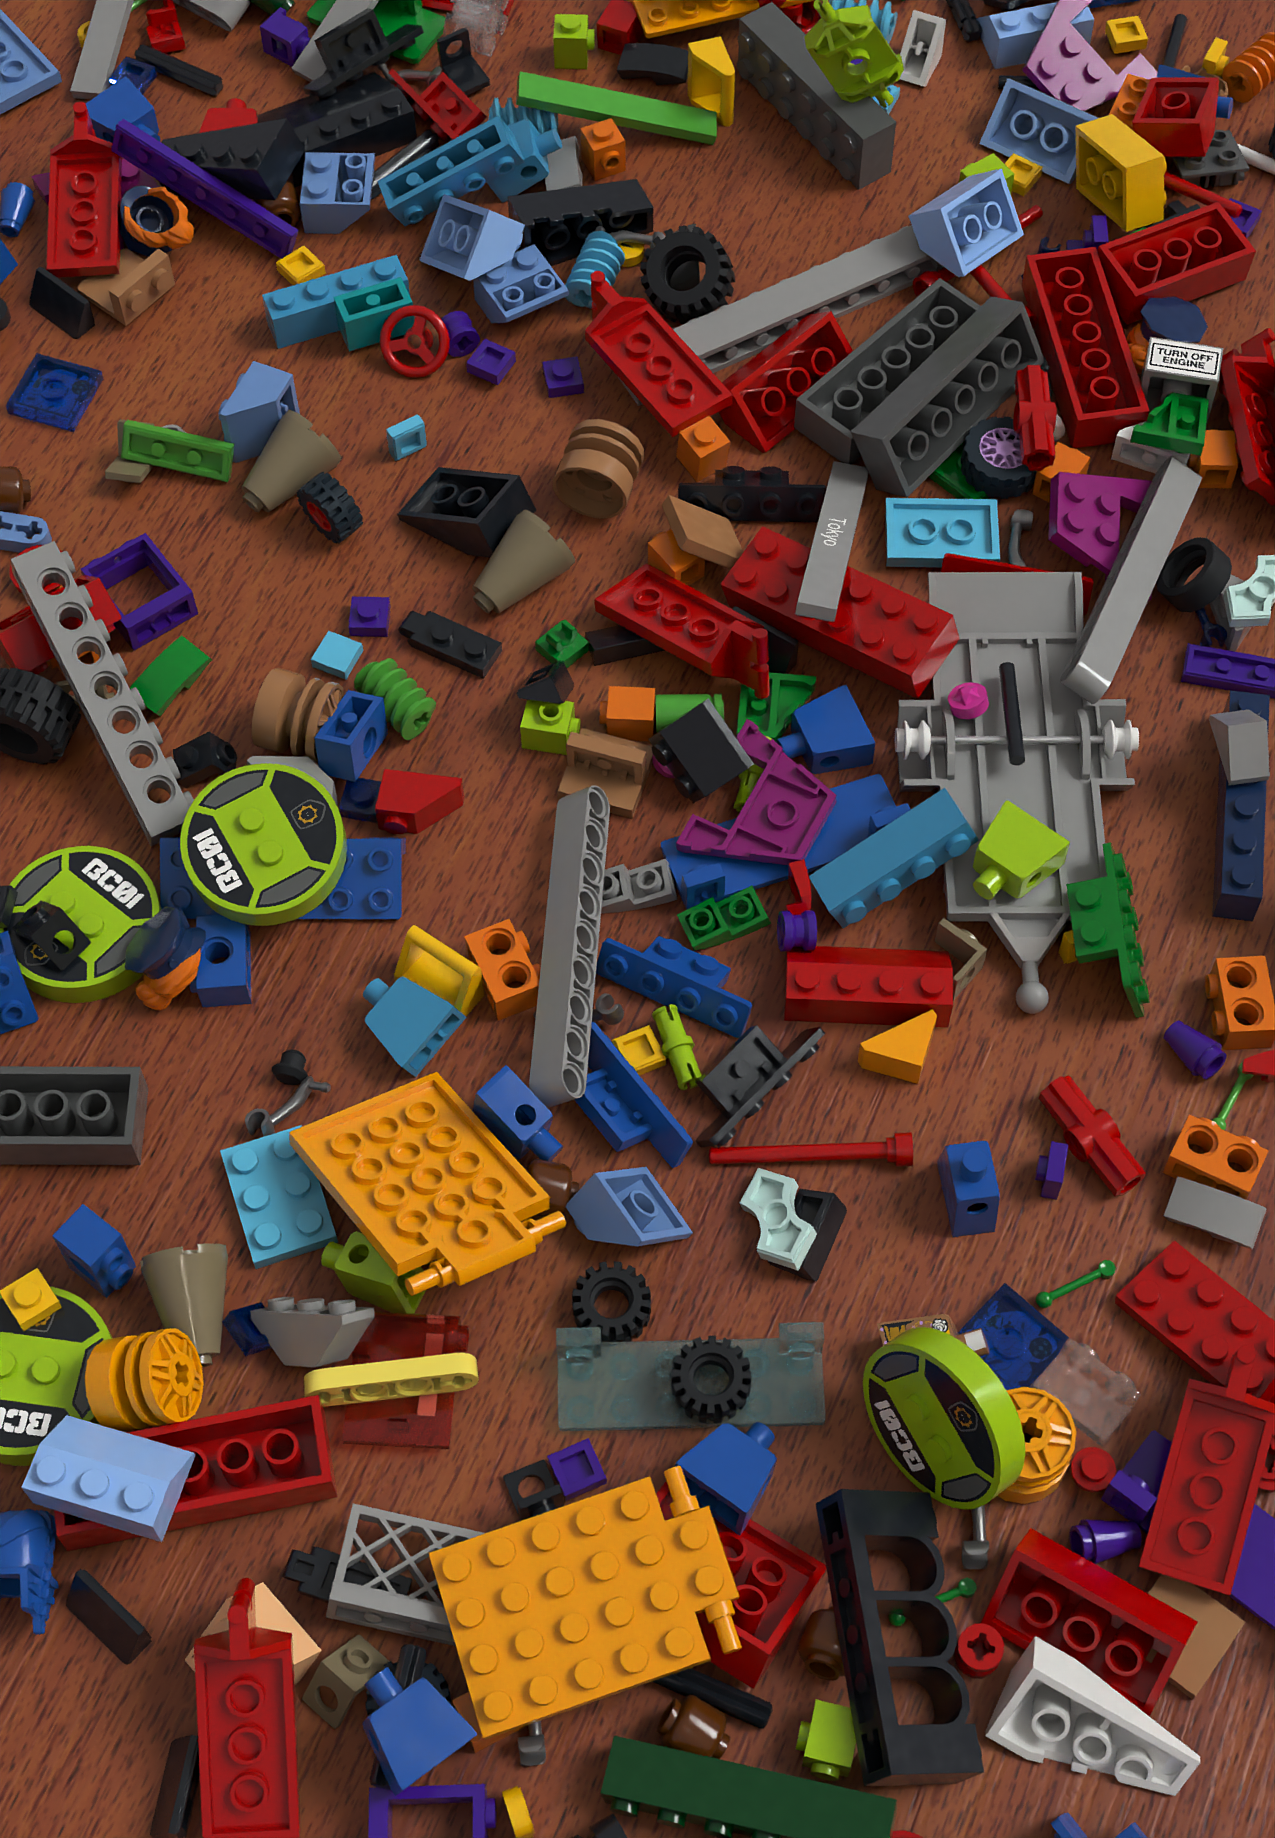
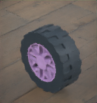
M995 416L990 417L988 420L983 419L978 422V425L973 426L969 430V434L966 435L960 461L962 464L961 472L962 475H965L967 483L975 487L976 491H984L987 496L992 498L1001 497V499H1008V497L1013 496L1019 497L1022 493H1027L1032 489L1037 471H1030L1026 465L1022 464L1019 434L1014 433L1013 419L1011 417L997 418Z

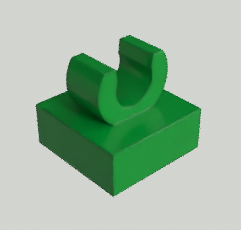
M562 620L536 640L535 647L536 651L551 664L561 660L564 661L568 668L589 651V642L567 620Z

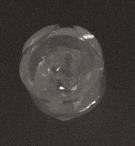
M450 0V2L455 4L452 14H446L444 36L466 27L469 31L471 51L491 57L496 44V34L503 35L507 26L508 16L504 15L503 11L509 0ZM457 40L451 44L461 47L462 41Z

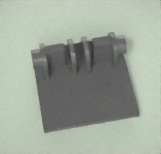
M1215 130L1205 157L1171 156L1179 172L1175 176L1198 186L1200 184L1202 188L1208 187L1209 179L1212 187H1217L1218 185H1237L1238 181L1244 180L1245 172L1250 170L1230 130Z

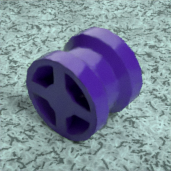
M454 311L442 318L449 333L450 346L448 353L451 356L462 357L470 354L478 347L480 336L476 329L472 327V321L467 313Z
M805 910L800 915H793L790 911L779 912L777 940L780 951H790L793 947H801L804 951L815 950L817 943V921L813 910Z

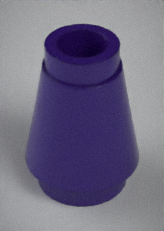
M1180 1020L1174 1022L1164 1034V1040L1169 1043V1046L1193 1076L1200 1075L1203 1079H1208L1218 1072L1226 1060L1227 1055L1222 1051L1220 1043L1185 1025Z
M1082 1519L1079 1525L1072 1526L1069 1532L1071 1550L1094 1564L1129 1552L1132 1549H1138L1142 1543L1140 1528L1135 1521Z

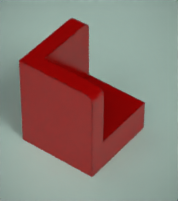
M610 0L596 23L598 48L619 55L622 54L625 44L637 43L643 33L633 3L624 0Z

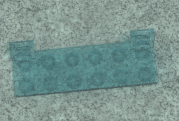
M824 1322L779 1323L777 1338L729 1339L731 1340L732 1348L738 1345L743 1350V1358L748 1357L750 1371H752L751 1390L742 1410L738 1408L736 1416L730 1420L727 1416L722 1417V1423L714 1424V1419L707 1418L706 1424L699 1422V1417L693 1415L692 1419L685 1415L683 1407L678 1408L675 1403V1395H672L671 1369H673V1361L676 1355H681V1348L686 1343L689 1347L693 1345V1340L601 1342V1327L556 1328L559 1430L718 1428L723 1423H730L734 1427H751L755 1422L763 1423L766 1426L823 1425L826 1420L822 1362ZM705 1365L698 1369L694 1375L695 1386L702 1393L708 1395L722 1392L729 1382L726 1372L717 1365Z

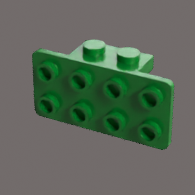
M317 0L307 12L308 21L320 26L336 0ZM379 0L373 9L385 37L406 24L422 26L424 33L415 38L416 43L403 50L397 49L389 54L411 64L419 63L448 28V19L422 8V0Z
M1111 842L1104 843L1103 852L1107 876L1066 884L1076 957L1080 964L1119 956L1123 987L1136 1018L1144 1017L1143 1004L1150 1003L1146 980L1142 979L1140 967H1144V958L1140 942L1137 943L1135 931H1139V924L1135 907H1132L1130 896L1134 895L1130 873L1126 872L1123 854H1115Z

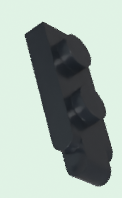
M410 611L398 628L400 634L408 638L407 641L413 648L482 679L485 678L502 652L501 642L431 611H427L425 615Z
M312 1546L310 1554L292 1549L282 1577L299 1583L298 1593L328 1603L340 1554ZM359 1561L346 1569L344 1582L363 1586L375 1579V1576L366 1563ZM380 1568L383 1573H385V1572L388 1571V1570H385V1569ZM399 1574L389 1580V1583L397 1594L407 1596L412 1579ZM380 1585L379 1587L375 1588V1589L383 1590V1588L381 1587V1585Z

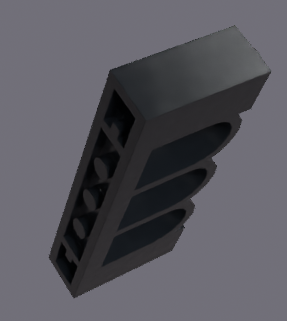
M840 1489L815 1503L864 1786L957 1784L984 1773L982 1751L978 1742L975 1724H965L970 1711L969 1693L964 1679L956 1668L947 1662L953 1656L957 1645V1629L953 1617L946 1606L934 1597L941 1590L944 1581V1563L938 1548L933 1543V1540L939 1536L931 1494L928 1492ZM867 1550H883L891 1552L900 1558L906 1566L910 1577V1590L874 1591ZM879 1614L901 1615L913 1623L922 1641L921 1657H886ZM890 1679L916 1681L925 1688L934 1706L933 1724L898 1725Z

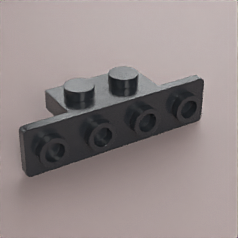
M365 9L314 40L328 72L304 86L305 94L318 96L319 98L331 96L337 91L336 86L345 81L357 80L363 76V70L371 65L377 66L390 59L389 54L397 49L403 50L416 43L415 38L424 33L422 26L406 24L385 37L374 10Z
M727 466L723 470H715V483H680L678 485V499L728 518L729 521L818 522L826 493L825 485L789 484V471H782L780 468L773 466L763 467L760 471L745 470L740 466Z
M758 1025L751 1026L695 1082L722 1112L695 1140L700 1147L715 1145L721 1147L727 1143L737 1132L734 1126L743 1117L747 1119L758 1112L765 1103L762 1098L771 1089L777 1090L791 1078L792 1073L789 1070L798 1061L804 1062L819 1049L817 1042L825 1034L822 1028L815 1027L804 1030L781 1053Z

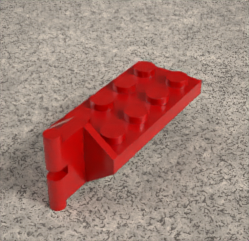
M79 101L73 105L74 134L50 149L46 270L57 278L120 274L122 157L111 151L113 143L96 137L87 106L84 102Z
M594 271L591 274L592 322L585 330V340L672 437L705 417L712 416L732 405L733 394L644 298L620 296L605 280V274L602 271Z
M1267 328L1242 343L1241 354L1234 348L1222 356L1218 388L1219 392L1226 397L1229 403L1230 413L1228 414V419L1236 435L1237 442H1235L1234 446L1242 462V481L1250 491H1256L1270 505L1274 506L1275 362L1270 343L1275 341V334L1271 328Z
M647 563L594 599L596 612L705 673L715 677L735 679L753 689L755 697L759 699L767 698L770 695L769 666L766 664L769 661L768 631L761 624Z
M1175 1240L1116 1294V1305L1211 1384L1224 1387L1234 1353L1242 1345L1252 1346L1256 1351V1357L1246 1394L1275 1404V1321Z
M1250 1345L1240 1346L1232 1356L1224 1387L1193 1379L1188 1380L1158 1491V1499L1155 1502L1138 1566L1229 1596L1234 1584L1275 1427V1404L1246 1394L1256 1357V1351Z
M242 1578L236 1585L227 1613L229 1630L196 1638L194 1643L202 1837L300 1838L301 1822L292 1633L256 1627L255 1583L250 1578Z

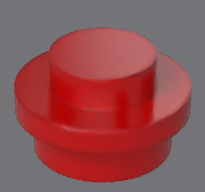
M1086 1447L1078 1451L1074 1456L1070 1472L1072 1479L1078 1487L1087 1492L1098 1493L1106 1490L1116 1475V1464L1111 1455L1105 1450L1098 1447Z

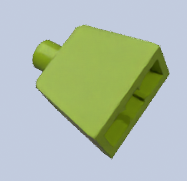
M1006 800L976 849L973 868L980 876L973 882V888L981 897L987 900H991L1000 889L1014 898H1022L1062 867L1066 860L1070 842Z
M357 1231L350 1235L345 1246L330 1242L323 1251L321 1258L322 1266L335 1271L348 1293L405 1319H412L426 1290L411 1296L405 1287V1279L423 1272L422 1267L397 1276L367 1238Z

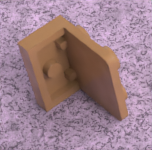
M121 249L120 274L88 276L78 285L79 294L127 326L175 285L169 255L157 249L144 260L129 249Z

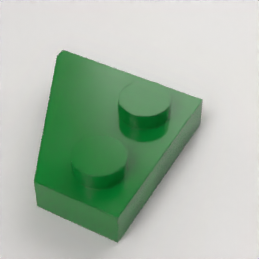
M1172 392L1163 400L1161 406L1155 407L1149 413L1147 421L1142 426L1138 424L1134 426L1130 442L1173 450L1181 454L1201 456L1205 443L1209 399Z
M769 673L770 695L764 699L755 697L754 690L741 683L736 737L746 719L759 727V731L764 736H768L776 742V739L781 738L792 723V713L797 708L805 705L815 691L816 676Z

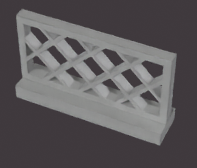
M353 1503L329 1597L326 1617L456 1646L444 1604L441 1603L434 1590L439 1588L437 1580L435 1579L428 1583L416 1564L428 1558L430 1552L442 1549L454 1541L462 1542L485 1533ZM358 1520L377 1523L386 1536L366 1547L356 1533ZM410 1531L422 1533L430 1545L410 1557L398 1539ZM391 1543L403 1562L383 1573L371 1554ZM353 1544L358 1552L350 1556ZM362 1559L375 1576V1579L363 1586L344 1582L346 1569ZM407 1569L420 1586L419 1590L409 1596L397 1594L389 1583V1580ZM380 1585L383 1588V1590L375 1589ZM424 1596H426V1597L428 1598V1600H424V1599H421V1598L424 1597Z

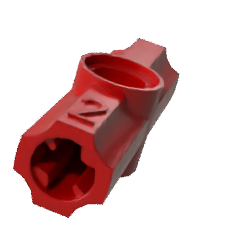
M1027 365L1024 369L1016 372L1014 379L1016 404L1013 416V429L1015 434H1019L1022 464L1026 465L1030 471H1042L1044 468L1052 466L1056 457L1053 434L1057 415L1056 403L1050 402L1048 372L1043 371L1039 365Z
M1069 1075L1055 1079L1040 1092L1038 1099L1063 1129L1064 1140L1068 1144L1071 1153L1079 1161H1087L1115 1197L1126 1194L1144 1179L1146 1172L1121 1142V1135L1113 1118L1103 1109L1096 1110Z

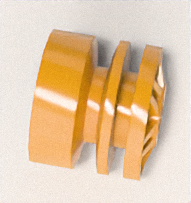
M177 1328L144 1332L139 1336H123L103 1340L93 1348L87 1360L85 1372L86 1397L92 1414L102 1426L127 1432L145 1429L149 1426H163L170 1423L188 1421L196 1414L202 1400L204 1382L202 1364L197 1349L188 1335Z
M1029 1387L1006 1390L1018 1413L1023 1433L1032 1435L1030 1443L1025 1442V1461L1018 1479L997 1496L1005 1501L1020 1504L1041 1501L1056 1491L1065 1476L1075 1450L1076 1428L1072 1415L1058 1398L1044 1390Z

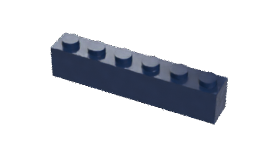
M1230 691L1223 713L1249 709L1267 720L1268 729L1270 695ZM1221 757L1219 759L1212 917L1253 922L1263 896L1267 780L1229 785Z

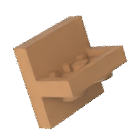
M581 728L579 734L571 732L566 743L567 767L557 791L558 799L596 785L605 792L610 804V813L633 819L653 764L652 746Z

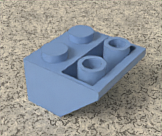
M306 152L300 197L304 233L339 234L370 210L375 164L374 153Z
M535 244L515 252L510 261L473 279L475 301L491 323H507L569 296V290Z
M253 361L246 373H242L239 376L235 390L229 399L222 402L218 414L224 433V441L235 444L233 462L237 463L259 456L282 415L288 410L300 414L293 374Z

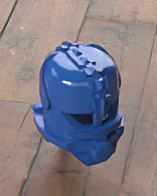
M26 1509L0 1512V1600L2 1597L21 1598L22 1610L29 1613L33 1618V1633L35 1635L44 1634L45 1621L49 1619L51 1605L55 1604L54 1591L59 1588V1584L51 1572L54 1561L53 1551H55L57 1538L55 1518L48 1511Z

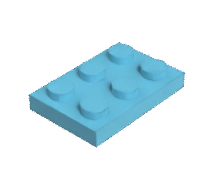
M886 498V567H942L943 557L946 553L1000 562L997 499Z
M302 1125L220 1150L255 1269L326 1247L330 1242L338 1243L320 1182L290 1145L289 1132L302 1127Z

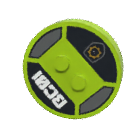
M261 763L233 769L213 780L198 794L189 807L183 821L180 850L184 867L194 889L210 908L235 922L255 926H269L286 923L302 917L315 909L329 896L338 883L345 866L347 839L339 809L330 793L322 784L307 773L296 768L280 764Z
M68 847L38 858L24 868L10 883L18 892L9 927L0 928V933L9 932L17 962L27 988L51 1000L67 1003H85L115 995L132 985L143 975V973L125 969L127 947L143 923L154 917L162 909L152 880L134 860L120 852L103 847ZM41 900L60 907L91 941V944L64 970H60L34 941L17 935L12 929L21 920L23 914ZM67 930L58 932L52 941L53 949L59 954L68 952L74 943L72 934Z
M50 1286L62 1308L24 1332L0 1295V1463L31 1466L39 1444L66 1415L100 1425L92 1414L86 1397L85 1372L87 1360L93 1348L103 1340L112 1339V1336L96 1310L86 1301L69 1291Z
M916 1327L904 1331L871 1355L863 1376V1393L866 1409L882 1446L896 1466L913 1484L923 1492L930 1493L933 1499L945 1505L959 1509H976L987 1504L1018 1479L1025 1461V1440L1018 1413L1008 1392L996 1374L971 1348L943 1331L927 1327Z

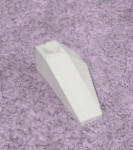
M1036 1636L1011 1670L985 1732L986 1737L1027 1760L1043 1763V1759L1046 1758L1070 1764L1072 1771L1087 1774L1088 1769L1115 1775L1120 1783L1176 1796L1200 1763V1756L1077 1659Z

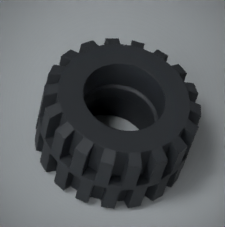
M679 226V232L674 233L672 229L664 231L666 234L664 239L661 240L657 236L652 241L655 247L653 250L647 248L644 253L648 261L641 262L640 270L644 276L640 278L646 290L645 293L661 315L665 314L667 319L674 323L678 319L683 325L690 319L702 317L715 311L718 307L728 304L725 296L732 297L734 289L731 283L735 282V274L731 269L733 265L730 258L713 234L710 232L704 234L702 228L696 226L693 227L692 232L689 231L687 226ZM688 261H700L706 264L705 275L696 287L687 291H677L670 288L671 277L681 264Z
M1 668L0 751L30 763H56L61 759L81 720L79 706L62 688L42 676L17 668Z

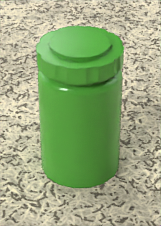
M709 694L656 695V733L708 698L724 720V700H722V694H714V697H711Z

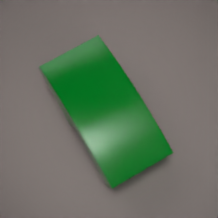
M181 635L143 671L130 689L136 687L145 706L161 717L183 687L190 689L212 659Z
M752 885L717 903L711 897L677 914L694 951L735 940L771 924Z

